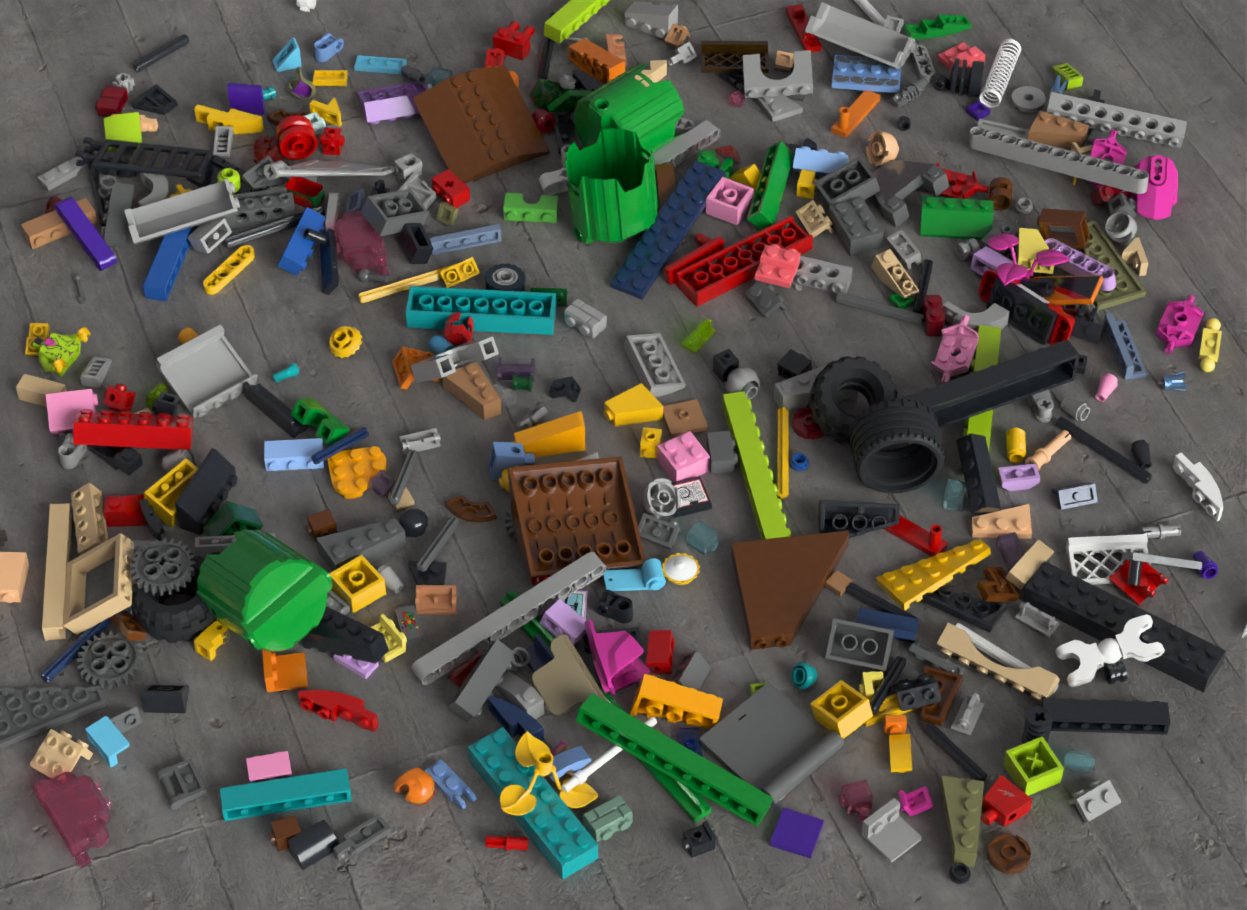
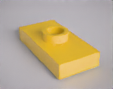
M314 70L313 84L315 86H347L348 70Z

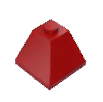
M144 494L108 495L105 498L104 507L107 527L146 526L140 500H144Z

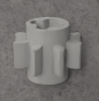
M120 73L114 77L113 86L126 87L128 93L133 90L135 85L134 78H130L129 74Z

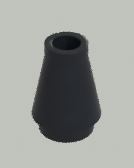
M1145 440L1133 442L1131 444V452L1140 464V467L1143 469L1150 468L1152 463L1149 444Z

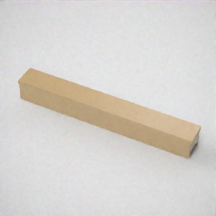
M70 503L50 504L42 631L45 641L66 639V627L63 626L66 569L67 563L70 562L73 515L70 513Z

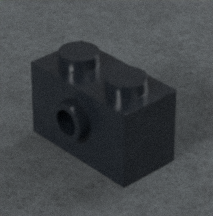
M405 224L399 241L410 263L427 264L433 251V246L422 224Z

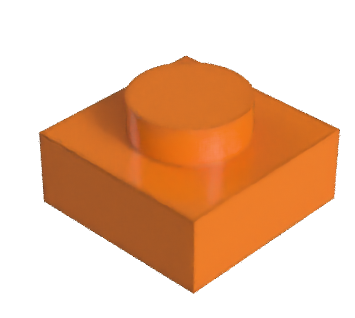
M906 715L885 716L884 734H905L907 725Z

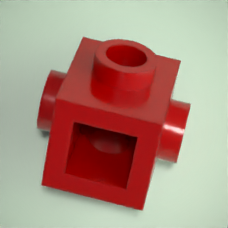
M324 127L323 134L319 136V144L322 145L323 155L341 154L342 146L345 144V136H342L341 128Z
M116 383V386H108L105 390L103 404L110 406L109 409L120 412V410L131 411L136 392L128 390L126 385Z

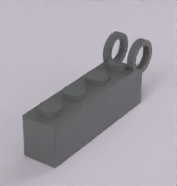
M104 175L99 180L101 187L98 189V195L100 198L110 201H106L105 212H108V214L104 213L103 224H106V226H102L101 237H104L107 245L125 247L129 224L124 210L131 208L134 185L117 183L115 177ZM108 179L112 180L114 184L109 186L103 184L102 181ZM108 190L107 196L103 195L101 191Z
M498 639L491 642L448 705V708L466 722L472 718H478L483 711L481 707L484 702L487 703L488 698L493 696V688L495 686L498 687L503 681L504 677L502 675L505 670L515 672L529 663L530 655L528 651L523 647H516L511 650ZM517 651H521L524 653L525 662L523 661L522 655ZM514 655L519 659V663L515 661Z

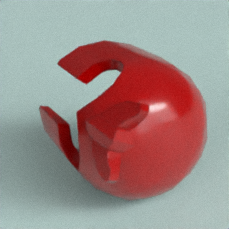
M461 312L451 314L447 318L443 330V337L455 347L471 341L474 330V321L471 316H469L467 322L470 331L463 324L452 325L454 321H459Z

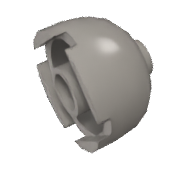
M664 478L655 479L643 489L641 503L649 515L655 514L664 518L673 515L679 509L681 504L680 492L677 487L675 488L671 484L670 480Z

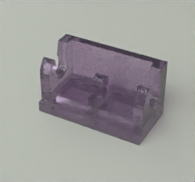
M502 358L497 359V381H513V375L517 374V376L523 377L533 375V382H535V358H531V365L502 364Z

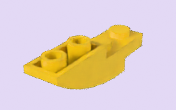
M198 104L194 108L196 121L208 124V130L215 131V126H233L234 134L257 133L264 130L262 117L232 108L229 112H224Z

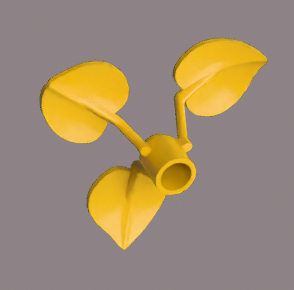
M527 731L517 744L515 758L524 767L535 765L534 775L527 790L520 785H509L504 788L500 795V806L504 812L511 815H524L532 811L536 805V798L529 793L537 776H547L550 772L553 774L557 788L561 790L559 797L570 808L586 806L598 797V793L585 782L581 785H576L565 793L561 789L556 767L552 766L553 755L550 753L549 747ZM571 778L565 779V780L563 781V784H565V783H566L567 781H569Z

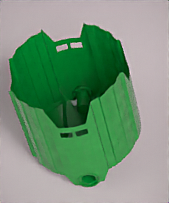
M641 63L577 101L574 121L583 146L586 148L596 144L601 129L615 128L626 129L632 132L636 131L641 147L650 154L652 146L653 153L684 134L681 133L674 138L675 123L685 112L676 88L670 80L654 83L650 78L641 73L647 66ZM638 75L643 79L638 81L634 76ZM645 80L650 85L645 87L641 81ZM642 152L643 157H648L647 154Z
M615 128L601 129L597 143L580 151L575 142L569 146L566 153L565 167L571 220L576 239L585 244H590L594 241L608 243L623 242L626 238L636 235L643 230L647 231L654 224L658 210L653 146L651 147L650 154L641 147L636 131L632 132L626 129ZM642 152L648 155V159L642 156Z
M248 529L238 532L234 531L237 540L230 544L220 555L205 554L206 558L201 564L197 579L198 591L196 593L208 605L214 619L247 641L253 648L277 652L291 649L320 623L326 608L327 592L333 587L332 578L324 568L319 567L269 533L264 534L259 530Z

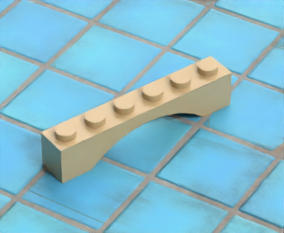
M947 623L937 642L941 653L949 657L953 655L959 658L958 661L966 666H969V664L975 666L976 670L982 674L987 675V673L994 675L995 680L1003 684L1008 682L1019 692L1023 693L1025 690L1031 693L1030 696L1040 702H1042L1043 698H1051L1060 681L1056 674L1039 666L1028 669H1015L992 662L975 648L965 630L950 623Z

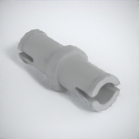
M1157 524L1151 527H1140L1139 533L1147 534V538L1164 539V537L1180 536L1181 530H1178V528H1181L1180 524Z

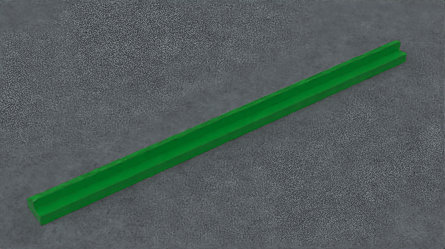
M516 590L514 592L506 591V596L500 599V605L503 607L519 597L520 594ZM540 616L520 627L533 642L534 635L539 634L551 650V642L556 637L540 624L542 620ZM594 678L608 703L624 711L608 692L604 693L602 685ZM637 758L694 823L711 813L712 808L698 792Z

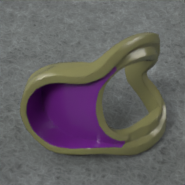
M297 67L295 71L297 77L287 83L286 90L300 99H310L316 94L315 85L305 79L301 68ZM298 82L297 86L293 89L291 85Z

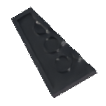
M940 587L932 593H925L922 595L923 599L920 600L989 633L1005 613L1008 604L1002 602L998 605L984 599L972 598L971 594L965 592L960 594L953 593V589Z

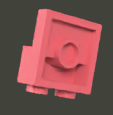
M963 42L938 54L937 60L951 71L955 58L960 59L959 67H963L965 59L967 60V68H971L973 61H981L985 65L986 55L976 46L970 48Z
M776 244L771 246L765 245L755 274V280L790 288L800 264L801 253H798L793 248L788 250L781 249Z

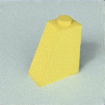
M1019 228L1017 264L1027 267L1030 271L1034 260L1037 259L1036 254L1049 249L1038 229ZM1037 263L1033 272L1053 274L1054 265L1040 266Z

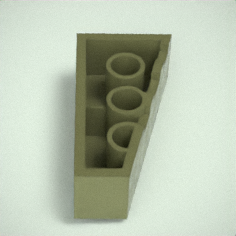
M941 775L939 792L945 814L953 864L964 863L969 867H975L984 781Z

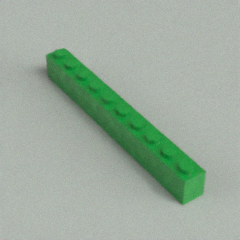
M592 693L579 709L575 722L754 826L758 827L768 813L774 799L773 797Z

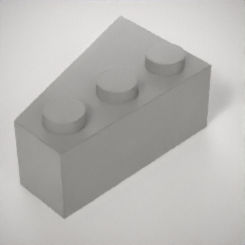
M634 1L625 12V26L665 40L672 25H678V4H673L672 6H667L665 3L652 5V2Z

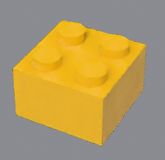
M363 555L329 573L333 585L331 590L350 606V611L353 614L386 595L385 579Z
M842 680L810 703L815 721L829 731L837 732L841 738L847 737L873 716L869 699Z

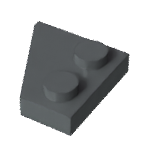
M269 156L241 177L252 191L267 189L269 186L275 187L289 181L287 177H279L273 180L266 178L264 166L274 162Z

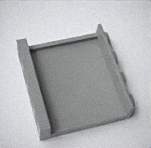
M221 324L158 357L156 360V368L175 395L180 397V402L190 416L194 418L197 416L202 417L208 410L214 407L218 408L226 400L238 397L244 391L243 383L246 381L253 387L257 383L258 375H252L225 338L224 329Z

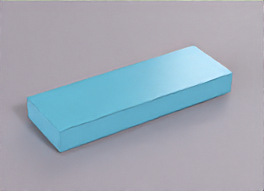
M357 55L354 69L355 71L402 74L401 68L407 65V59Z

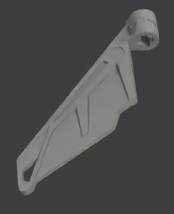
M315 159L292 166H287L283 161H276L264 166V175L269 180L279 177L384 176L395 172L394 166L381 167L342 161H319Z

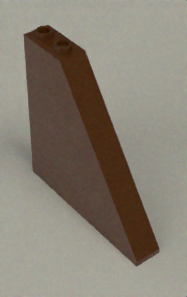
M849 530L732 543L731 557L751 650L785 647L792 644L825 587V582L830 578L847 549Z

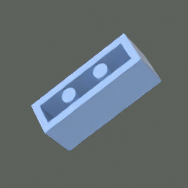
M802 146L801 148H796L793 172L801 173L803 169L814 171L816 176L824 177L847 164L848 155L838 151L828 153L825 149L815 151L809 147Z
M322 438L265 441L264 461L266 471L324 468V461L316 465L311 460L312 455L324 449Z

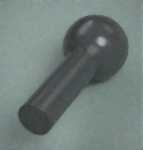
M361 269L357 273V278L361 282L371 280L388 283L389 281L388 275L373 274L368 269Z

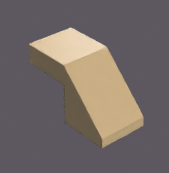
M667 60L650 61V70H642L641 73L650 78L654 83L658 82L667 75ZM638 75L634 76L638 81L643 79ZM645 80L641 81L645 87L650 85Z

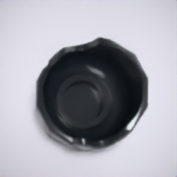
M409 508L400 515L399 524L405 530V536L418 537L425 533L429 519L426 512L418 508Z

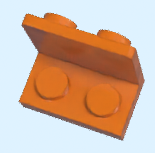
M407 347L400 349L392 363L401 389L407 390L415 379L410 365L434 356L433 353ZM442 378L434 379L431 381L441 382Z
M262 649L267 692L308 687L304 652L276 656L275 652Z

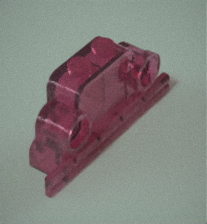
M362 210L346 212L343 219L336 222V230H334L336 240H338L336 242L337 253L341 254V258L344 261H352L351 268L355 273H358L361 269H368L370 271V269L376 268L378 274L389 276L387 252L383 236L378 235L362 214Z
M64 772L50 780L43 779L35 783L32 790L79 867L83 868L91 864L92 860L86 851L90 848L103 847L109 841V832L106 824L110 821L108 809L112 808L107 797H102V789L97 781L93 782L86 775L76 778L75 774L71 772Z

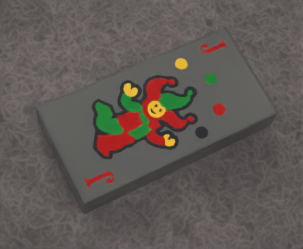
M415 605L396 608L397 622L400 632H403L406 636V644L423 640Z

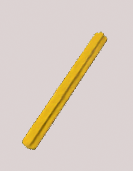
M456 264L358 294V298L361 303H366L408 290L410 286H421L441 280L443 278L440 272Z
M786 407L777 410V496L780 499L787 498L789 495V411Z

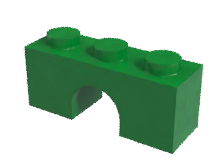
M313 398L297 399L291 412V416L302 425H311L318 428L315 436L322 438L326 445H332L343 439L350 430L349 427Z

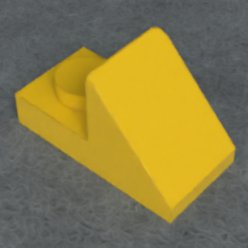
M333 98L328 105L315 100L310 102V114L317 112L319 117H322L325 122L341 127V113L336 98Z

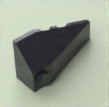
M819 500V534L849 530V538L897 525L899 524L900 504Z

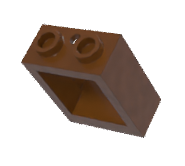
M1042 209L1041 215L1037 217V226L1040 227V234L1044 241L1053 238L1071 248L1086 249L1090 234L1085 211ZM1049 225L1074 227L1075 233L1050 231Z

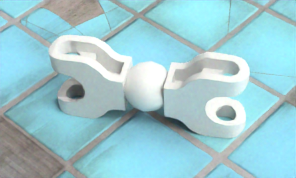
M1142 615L1130 619L1126 623L1123 632L1115 635L1116 639L1106 638L1098 646L1096 643L1089 645L1079 640H1073L1057 647L1055 652L1060 659L1075 658L1081 663L1076 671L1068 675V685L1076 687L1091 682L1095 677L1096 671L1104 667V663H1116L1122 656L1123 659L1131 657L1142 662L1161 656L1165 651L1161 643L1146 644L1139 639L1140 634L1152 626L1151 616Z

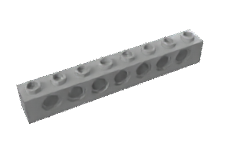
M1051 92L1047 113L1087 124L1092 129L1103 132L1116 130L1117 134L1178 148H1181L1187 121Z

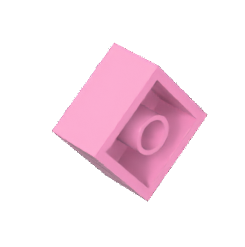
M722 177L706 198V214L738 225L751 207L754 188Z
M691 431L657 445V461L673 482L698 477L709 472L710 456Z

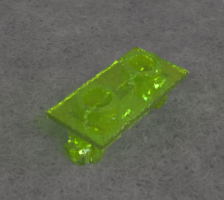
M703 319L680 345L696 353L717 331L712 328L711 319Z

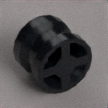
M1122 661L1117 662L1115 665L1106 664L1104 666L1105 678L1109 685L1115 684L1116 681H1127V671Z

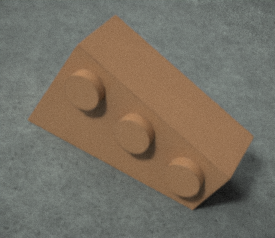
M1039 111L1028 132L1027 139L1065 150H1071L1072 143L1076 142L1081 148L1086 142L1089 125Z
M477 362L456 369L455 373L443 377V389L455 395L459 402L463 401L467 404L468 408L483 420L501 414V399Z

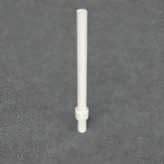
M651 717L644 723L653 727L657 724V720ZM614 745L582 771L578 770L574 773L572 778L561 786V789L567 793L576 785H581L590 774L623 749Z

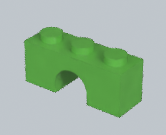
M506 193L503 207L504 220L557 223L559 210L558 195H541L537 203L528 204L523 201V194Z

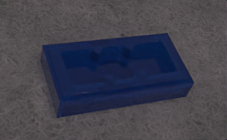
M699 727L679 728L680 744L703 757L701 742H699Z

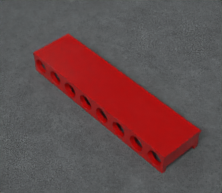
M790 216L677 272L676 286L698 307L754 279L765 245L771 246L776 244L781 249L786 250L793 248L798 253L803 254L813 249V236L806 234L794 222V218ZM790 223L787 228L783 229L784 225ZM775 230V233L773 235L769 234L771 231ZM761 237L760 241L754 244L755 240ZM747 244L745 249L742 250L741 247ZM732 251V254L725 258L726 254ZM714 259H717L715 264L711 263ZM700 266H703V268L701 269V271L696 272V270H697ZM688 273V276L683 279L682 276Z

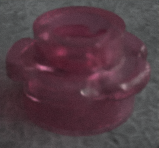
M735 91L729 98L730 104L736 107L743 106L746 100L741 91Z

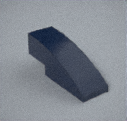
M493 696L488 698L489 711L511 737L518 734L522 737L528 731L540 741L544 740V728L526 711L505 700Z

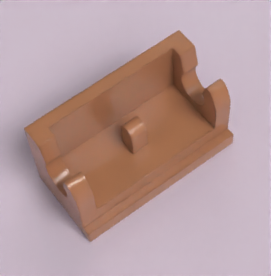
M606 34V51L623 59L625 67H627L624 42H615L616 39H622V35Z
M416 585L415 604L417 615H456V585Z

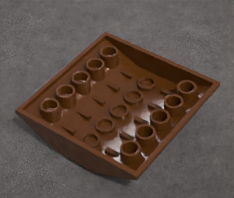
M506 66L470 70L447 78L413 98V102L446 168L464 183L550 153Z
M622 456L508 468L514 527L519 550L530 577L554 575L589 552H595L606 565V569L643 565L646 561Z

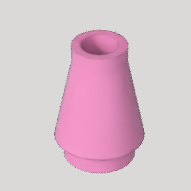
M1106 373L1100 377L1098 390L1095 395L1098 401L1105 402L1107 397L1117 387L1118 380L1114 375Z

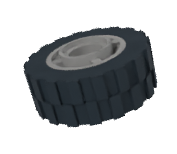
M509 263L494 265V267L489 268L486 272L485 289L523 292L525 290L524 272L520 267L518 268L516 265Z

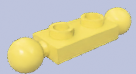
M1216 318L1207 320L1206 328H1203L1199 359H1201L1200 368L1204 372H1211L1215 368V362L1218 361L1222 331H1219L1221 324Z

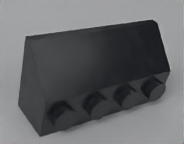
M214 448L210 450L175 502L180 529L198 535L202 534L204 531L203 527L219 510V506L227 499L229 491L236 485L238 480L235 467Z

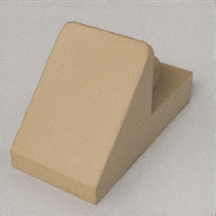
M1138 237L1123 251L1122 258L1126 264H1133V268L1137 270L1139 276H1145L1148 260Z

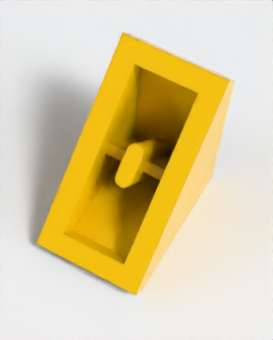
M755 164L740 168L729 179L754 188L755 193L760 171Z

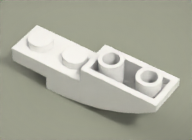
M1179 453L1174 459V471L1193 488L1192 497L1195 502L1199 503L1216 521H1219L1223 511V501L1215 480L1201 462L1194 465L1182 453Z

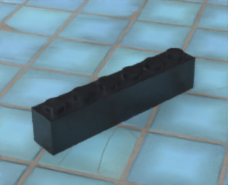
M1043 698L1041 705L1052 715L1053 721L1050 731L1167 735L1170 726L1168 702Z

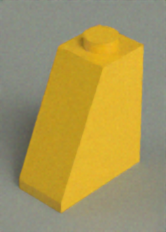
M640 383L604 402L603 414L606 420L611 421L614 426L658 421L663 419V405Z

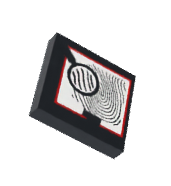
M700 476L671 483L675 488H678L681 496L680 507L674 513L675 518L712 509V503Z

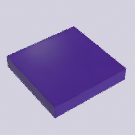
M228 83L227 90L230 109L256 115L265 114L262 85Z
M783 808L772 835L770 846L811 858L823 828L824 820Z

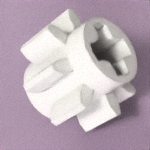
M297 0L296 4L297 7H300L301 11L310 12V9L315 8L316 0Z

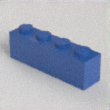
M308 207L305 209L277 265L278 267L297 276L300 270L304 271L308 263L305 259L311 257L314 251L311 247L317 244L304 238V231L306 228H310L322 233L325 228V224H323L325 216Z

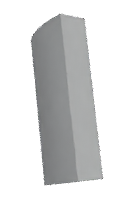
M660 333L626 336L623 347L640 383L654 397L668 395L685 388L686 384Z

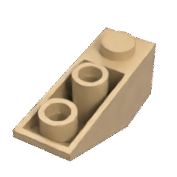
M891 249L875 256L871 268L881 282L902 298H907L920 291Z

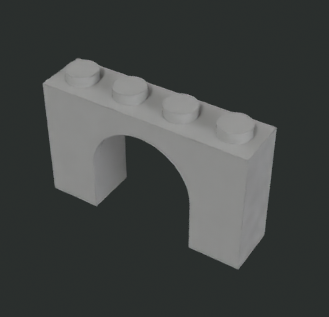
M811 50L794 51V70L791 75L781 80L769 79L761 72L760 54L743 55L745 98L813 93Z
M492 336L466 342L410 366L416 383L443 378L455 373V368L486 360L498 355L499 352Z

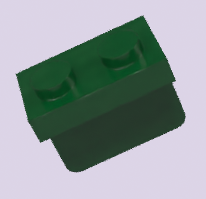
M538 79L529 95L538 109L542 108L549 111L547 106L568 90L563 89L558 82L549 79Z

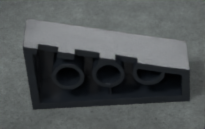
M327 606L318 626L313 628L301 640L303 647L306 649L318 648V651L324 653L332 651L338 656L350 655L353 659L375 664L389 651L383 633Z

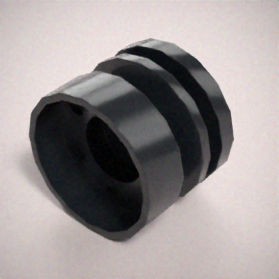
M955 58L949 82L951 94H955L956 87H960L959 95H962L964 88H968V96L979 97L984 62L973 61L971 68H967V60L964 59L963 67H959L960 59Z

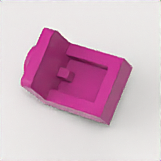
M926 786L908 794L903 790L898 791L900 808L902 811H906L910 817L934 807Z

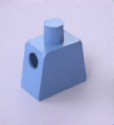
M492 442L488 463L492 481L499 480L504 469L535 463L534 453H525L521 443Z

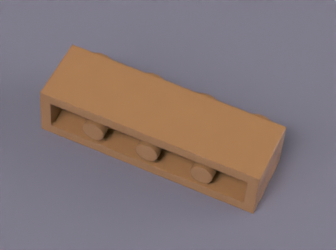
M87 198L76 201L93 225L98 223L95 210ZM56 210L21 224L23 236L32 250L72 234Z

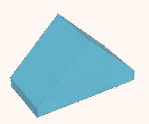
M294 37L272 60L276 71L281 72L302 67L300 49Z

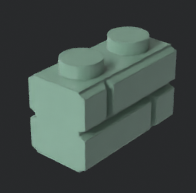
M620 795L583 814V826L596 842L602 839L608 840L612 837L613 833L620 829L622 831L626 830L633 823V813Z

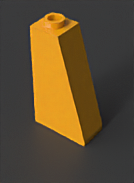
M582 411L514 433V441H511V443H521L524 452L534 453V457L585 451V424Z

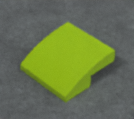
M139 112L103 118L105 139L142 143ZM109 146L107 151H117L119 147Z

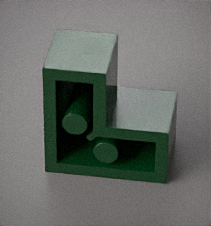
M226 501L203 529L207 537L235 535L234 531L238 532L243 529L260 531L263 524L255 509Z

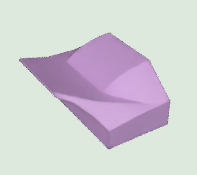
M1036 463L1000 467L997 471L1002 488L1009 491L1030 489L1040 483V475Z

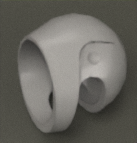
M1117 212L1107 219L1105 231L1114 241L1124 243L1130 241L1135 236L1137 223L1132 216L1123 212Z

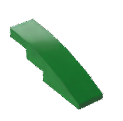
M938 14L935 20L921 19L919 25L904 24L902 30L906 36L913 39H930L970 29L972 24L966 15Z

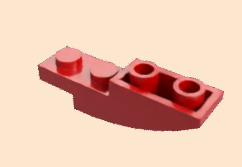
M305 690L298 693L299 705L304 710L312 711L323 719L335 722L340 716L343 720L351 721L364 730L368 729L375 732L378 728L377 714L365 709L364 700L345 693L327 690Z

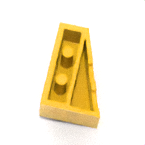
M187 458L144 492V499H148L149 506H153L154 514L158 515L171 528L178 519L175 502L198 470V467Z

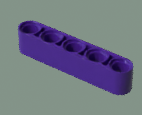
M71 196L54 204L60 218L99 271H103L117 263L112 250Z

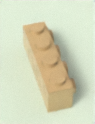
M87 483L71 493L73 521L76 530L75 536L78 545L77 551L80 556L108 540L102 492L91 483Z

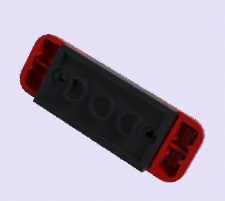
M991 269L984 272L978 294L987 303V309L996 303L1008 310V322L1043 345L1047 343L1054 345L1057 342L1069 340L1075 319L1064 312L1060 305H1053L1020 284L1018 279L1005 286L999 279L997 270Z

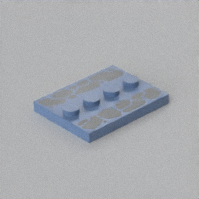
M835 54L832 88L888 93L899 92L901 68H894L869 57Z

